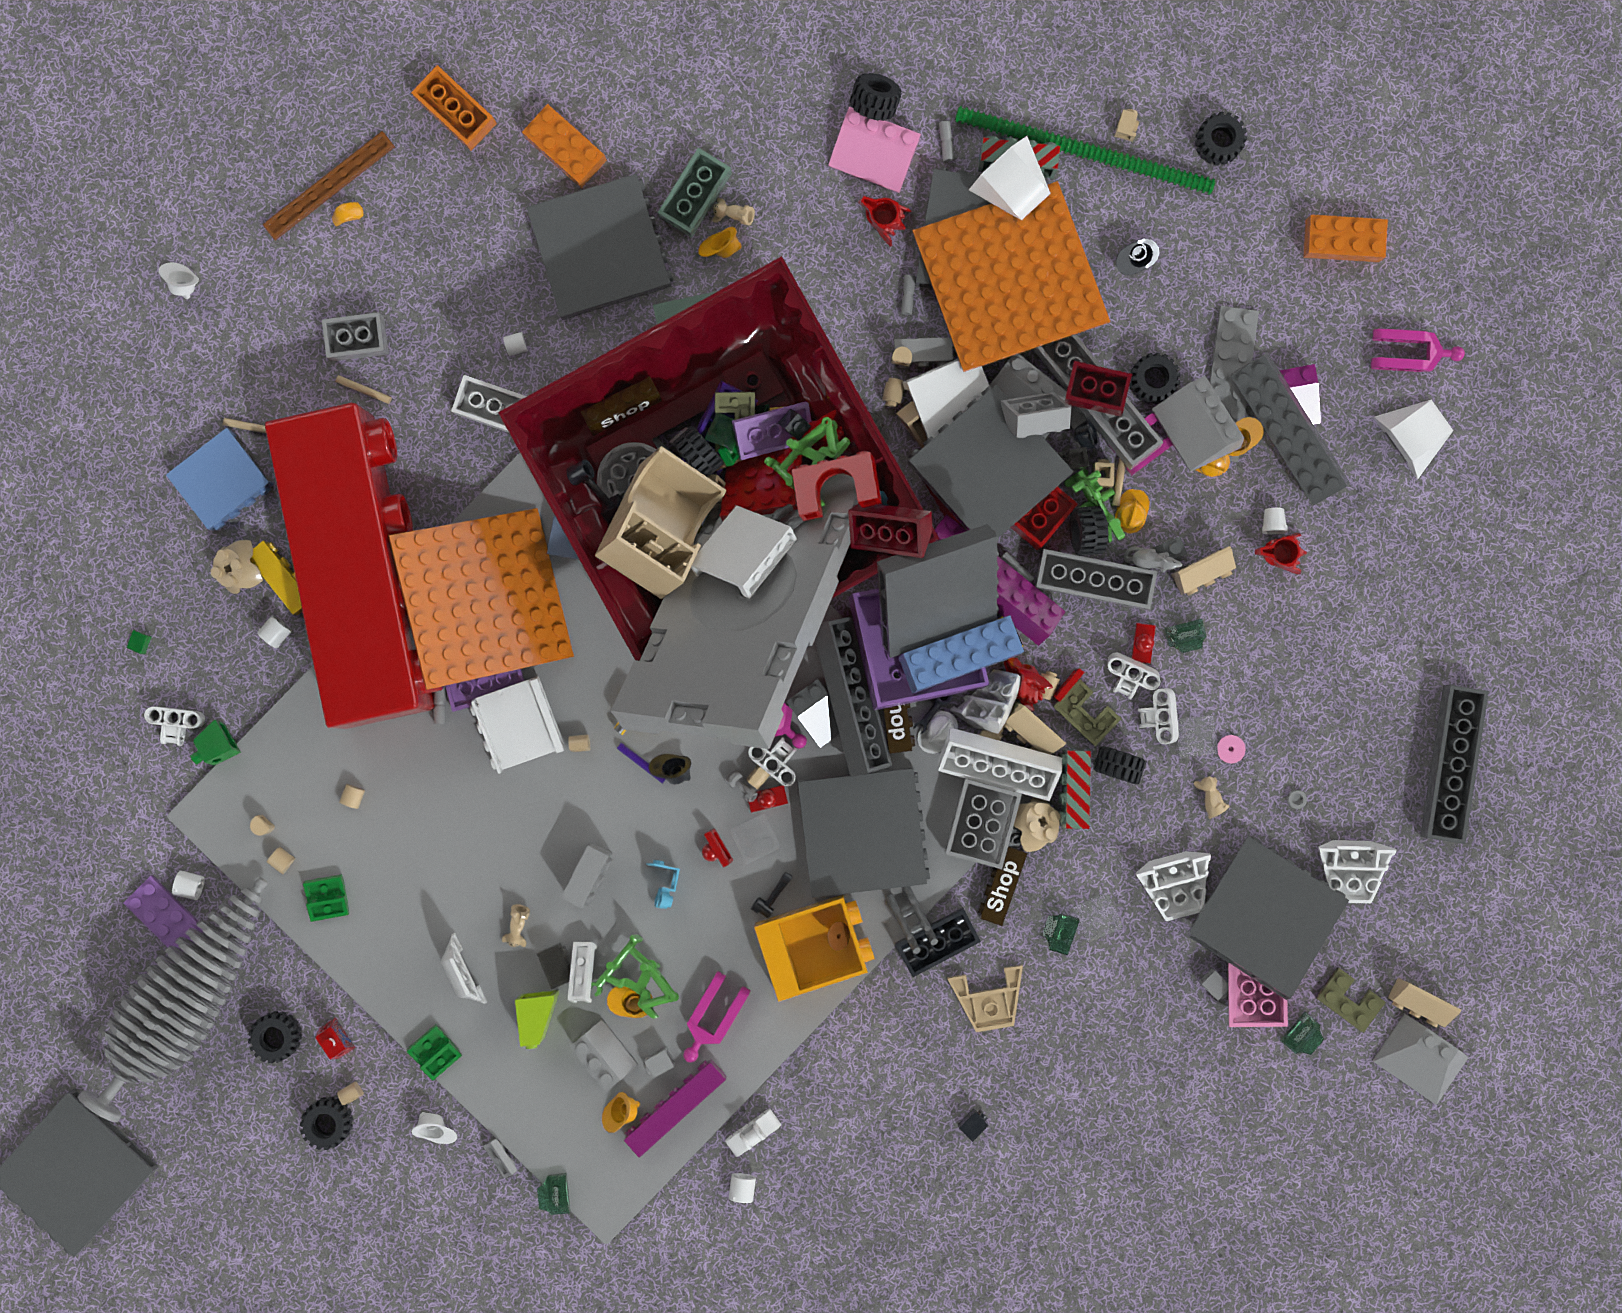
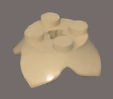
M239 540L227 547L224 546L221 550H218L214 558L211 576L216 578L222 586L233 594H238L240 588H252L263 581L258 567L250 562V558L253 555L251 540Z
M1033 797L1030 803L1020 804L1018 807L1014 827L1022 831L1020 842L1025 852L1037 851L1047 843L1054 842L1058 836L1060 813L1044 799Z

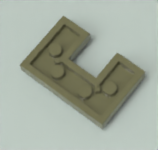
M715 392V413H734V420L755 415V392ZM715 431V452H719L718 450L725 440L732 438L736 445L734 431Z
M1079 679L1061 702L1058 701L1053 708L1095 747L1121 718L1109 706H1106L1093 719L1081 705L1094 692Z
M1337 967L1316 996V999L1364 1033L1386 1002L1370 990H1368L1358 1005L1351 1001L1344 994L1355 979Z

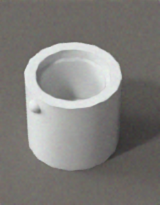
M271 615L257 634L266 643L274 648H278L292 630L282 620Z
M181 870L175 877L172 893L184 898L198 900L202 893L205 878L204 876Z
M732 1174L728 1199L739 1203L753 1202L756 1177L750 1174Z

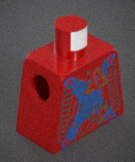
M336 1018L320 1027L315 1035L317 1042L330 1060L340 1059L356 1048Z

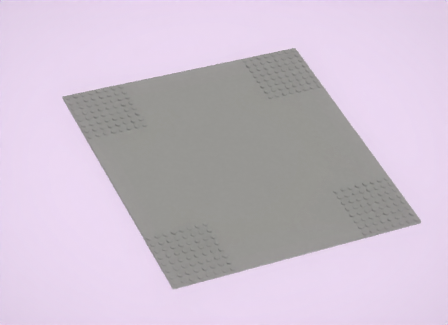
M657 437L653 439L657 449L662 446L674 454ZM519 453L451 524L538 508L548 548L553 517L555 515L521 453ZM549 555L574 657L522 668L525 680L539 676L563 739L564 751L559 753L555 751L506 768L498 774L497 769L494 770L492 768L490 751L487 752L484 747V735L478 731L476 723L479 722L476 715H472L470 707L452 712L446 687L444 704L445 724H434L433 707L430 711L353 728H328L325 724L313 665L237 743L241 753L215 765L168 814V819L241 890L244 888L251 889L259 877L264 878L268 884L259 894L262 897V904L255 901L254 903L406 1051L409 1046L437 1024L455 1044L462 1056L440 1074L436 1080L604 1244H608L896 946L895 942L905 937L886 896L893 894L901 912L912 906L903 890L904 887L843 894L846 903L856 900L863 922L853 925L858 940L868 937L875 957L874 960L865 962L868 973L778 1002L754 928L755 922L767 918L760 913L757 914L752 911L751 907L758 897L765 901L768 899L785 872L792 875V879L771 906L774 911L769 918L838 896L811 897L798 781L850 775L840 734L820 748L796 714L792 712L790 728L796 734L805 735L807 744L801 749L796 748L797 751L786 763L796 775L792 785L784 786L788 804L752 813L748 800L746 801L742 797L744 793L736 786L731 788L725 782L726 776L731 771L737 770L744 777L741 781L747 787H752L746 778L758 764L749 757V746L731 744L729 739L662 730L659 734L626 730L621 735L614 729L618 721L611 710L635 659L580 560ZM829 604L822 623L842 619L843 617ZM815 640L812 646H807L784 701L787 706H789L786 702L816 679L820 681L828 692ZM929 700L910 703L911 708H907L908 716H912L913 726L916 722L921 721L933 704ZM878 709L884 736L887 743L884 711L883 709ZM917 725L915 729L910 727V735L915 737L916 746L912 747L913 751L889 754L892 766L874 772L913 768L914 772L918 773L919 783H915L916 791H920L921 802H918V810H922L923 814L920 828L925 831V841H922L923 849H927L928 860H924L925 868L929 867L930 879H927V884L910 887L926 915L976 862L945 854L964 778L938 771L941 752L931 754L920 748L917 739L922 726ZM588 734L590 751L571 752L569 750V736ZM786 734L774 737L768 750L771 752L782 737L787 744L795 748L792 745V739ZM620 743H623L647 763H650L653 758L661 754L687 756L691 759L692 763L690 767L691 779L676 785L665 780L662 784L620 752L617 747ZM754 747L752 755L759 758L763 755V751L761 748ZM774 759L768 760V769L775 770L778 767L777 761ZM784 772L781 778L784 782H790L793 776L790 772ZM770 775L760 789H756V791L782 784ZM346 784L365 790L358 809L339 803ZM1022 794L1019 805L1030 803L1031 798ZM263 815L275 828L269 834L258 836L251 831L250 823L255 816ZM713 828L716 829L733 858V862L724 868L718 859L710 862L702 856V848L708 843L704 834ZM594 843L612 852L610 858L613 861L606 871L603 870L601 875L604 878L600 886L594 888L593 892L596 894L592 902L588 906L585 905L583 908H580L561 897L587 845ZM279 847L295 858L284 874H281L267 863L269 857ZM653 860L665 862V866L680 869L676 891L669 892L670 896H673L671 908H656L654 903L659 887L670 889L674 871L648 866L646 863H653ZM342 874L347 894L349 915L310 922L303 882ZM521 904L530 909L529 917L525 920V925L520 933L526 940L527 944L525 947L521 945L511 947L507 942H502V937L511 932L510 921L512 916L510 913L512 905ZM916 914L905 918L909 928L919 922ZM453 933H456L463 948L460 954L475 986L480 985L487 999L485 1004L457 997L441 964V959ZM638 934L643 940L637 943L635 948L648 960H654L660 964L658 970L674 992L679 994V999L676 1002H668L653 1007L659 1016L655 1019L648 1015L642 1018L623 1017L610 1011L607 1005V996L616 986L605 982L602 986L603 991L599 996L594 995L597 992V987L593 986L590 993L591 1003L585 1001L573 1003L567 1000L573 942H592L597 945V949L594 952L592 982H596L607 969L606 964L613 962L630 941V936ZM629 953L622 961V968L616 969L612 976L618 979L628 978L637 983L642 973L640 970L641 963ZM719 971L726 975L698 1023L700 1026L715 1033L741 987L744 986L750 989L751 992L721 1043L701 1044L698 1049V1059L695 1062L689 1063L684 1059L683 1053L685 1049L692 1046L695 1039L687 1026V1022L715 974ZM651 977L646 989L651 992L653 998L663 996V992ZM559 990V996L544 1040L534 1049H526L525 1046L520 1047L515 999L520 994ZM601 1019L604 1020L638 1064L607 1092H604L569 1047L574 1040ZM667 1047L675 1062V1066L653 1078L652 1074H647L644 1068V1064H646L644 1061L648 1056ZM712 1059L727 1076L726 1080L639 1158L624 1142L625 1132L632 1125L636 1127L640 1124L639 1119L647 1112L651 1114L655 1110L654 1106L661 1099L665 1101L670 1097L668 1093L676 1086L680 1088L684 1084L683 1080L690 1073L694 1075L698 1071L697 1067L706 1060L708 1062ZM619 1092H624L635 1101H639L640 1106L637 1109L635 1120L624 1124L614 1133H609L604 1129L602 1124L604 1108Z

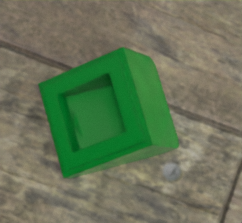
M133 630L126 648L139 654H146L152 636Z

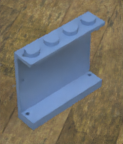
M228 428L224 429L166 474L206 528L212 531H218L225 526L224 522L229 518H236L241 513L240 510L242 508L253 505L256 502L255 498L260 494L262 496L267 494L273 485V482L267 480L236 440L235 433Z

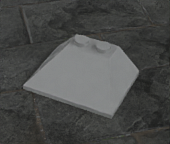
M1404 1013L1372 1061L1437 1105L1469 1057Z

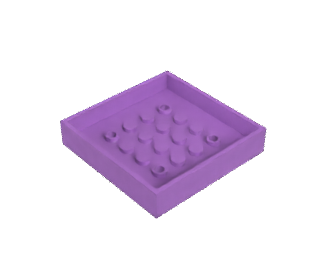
M879 589L853 593L848 598L873 710L983 689L989 686L986 668H982L912 694L899 660V656L902 654L890 658L882 646ZM894 672L899 674V679L894 677Z

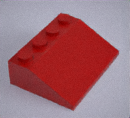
M1057 486L1010 528L1036 550H1039L1078 503Z

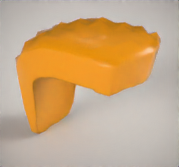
M358 202L341 204L335 208L332 221L335 226H339L347 221L359 220L363 217V208Z

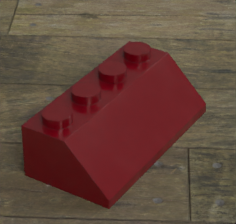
M859 503L848 510L851 548L918 558L924 557L933 531L931 511L879 504L862 508Z

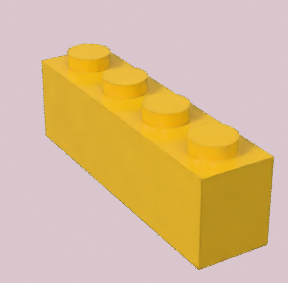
M263 540L253 548L250 562L258 567L262 577L290 612L298 616L303 611L295 572L293 573L290 570L289 566L291 565L287 559L281 558L277 552L279 550L275 544Z

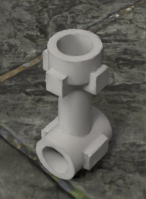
M731 771L726 776L725 782L731 788L736 786L744 793L742 797L746 801L752 802L758 796L756 789L753 786L751 788L747 787L741 781L744 777L739 771Z

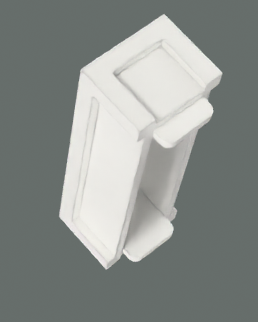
M573 942L567 999L573 1003H577V1001L591 1003L592 1001L590 993L594 952L597 949V945L592 942Z

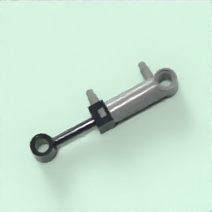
M582 460L568 467L566 474L571 484L575 486L581 483L586 484L603 502L601 515L608 523L612 522L623 499L620 496V491H614L613 496L609 498L591 479L594 477V469L587 460Z

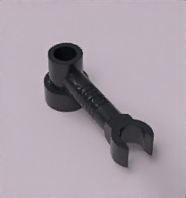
M952 695L943 696L945 701L941 700L940 697L936 698L930 710L921 721L914 724L913 729L917 725H921L923 731L920 735L923 734L927 729L928 723L940 707L947 705L952 700Z
M785 872L768 899L765 901L758 897L751 910L757 914H762L768 919L774 911L771 906L791 881L792 875Z

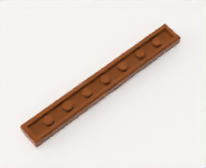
M381 131L262 225L276 241L390 152L395 146L385 133Z

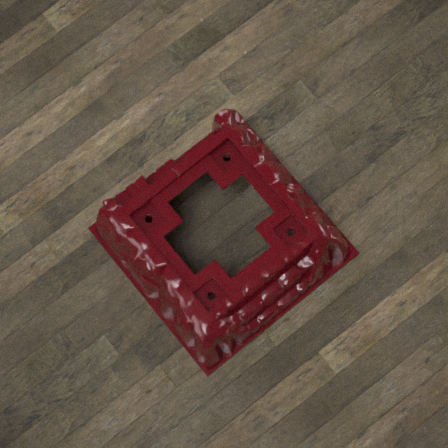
M782 256L498 412L636 661H640L653 633L650 626L663 598L660 599L595 556L611 522L608 523L601 515L603 502L586 484L581 483L577 486L571 484L566 470L582 460H587L594 469V477L591 479L597 484L599 466L603 458L615 447L625 443L636 442L649 445L657 450L653 439L705 411L721 380L744 392H755V398L758 400L755 406V415L768 412L770 408L787 407L802 402L809 404L811 421L818 420L825 414L837 410L834 420L837 421L838 426L842 427L841 431H844L840 441L845 437L850 441L849 446L840 456L850 457L861 451L871 452L875 459L879 489L884 491L888 497L886 502L888 506L923 510ZM650 376L660 394L662 402L593 436L580 411ZM750 377H756L758 383L751 386L747 383V380ZM806 456L802 457V465L810 466L814 461ZM827 457L825 460L832 461L834 459ZM933 526L928 544L939 540ZM850 542L837 574L839 582L832 598L878 573L877 561L897 554L851 548Z

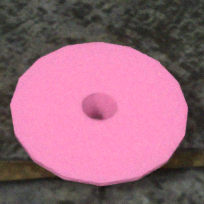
M1234 735L1223 737L1217 746V753L1220 759L1230 764L1240 761L1246 751L1242 739Z

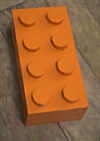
M438 65L411 92L415 100L470 151L497 124L494 117Z
M549 104L522 131L526 140L581 189L607 161L605 155Z
M1310 215L1305 221L1303 258L1380 262L1386 258L1388 219Z

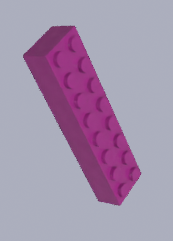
M947 514L934 528L939 540L966 532L962 526ZM997 556L999 567L997 571L999 581L997 585L999 595L997 605L999 611L997 613L1003 618L1011 616L1014 626L1039 646L1052 634L1066 611Z

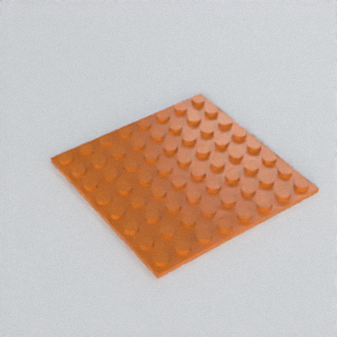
M1058 181L1047 184L1051 194L1022 220L991 203L912 231L963 372L1110 323V318Z
M538 508L388 536L426 690L574 657L550 557L547 554L548 548Z

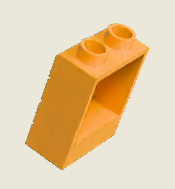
M842 894L755 922L754 928L778 1002L868 973L865 962L874 960L875 957L868 937L860 940L857 939L853 925L863 921L856 900L846 903ZM841 921L848 926L850 938L844 949L836 951L830 947L827 935L831 925Z

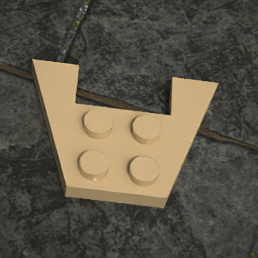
M1022 964L1004 967L1007 987L969 993L966 974L947 977L976 1032L1014 1026L1023 969Z

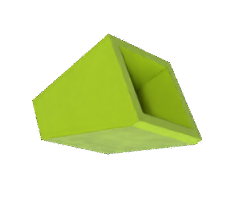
M559 990L520 994L515 999L520 1047L525 1046L526 1049H534L544 1040L559 996Z

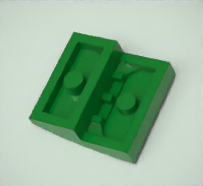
M342 874L303 882L310 922L349 915L347 894Z
M437 1024L409 1046L406 1051L432 1081L462 1056L455 1044Z

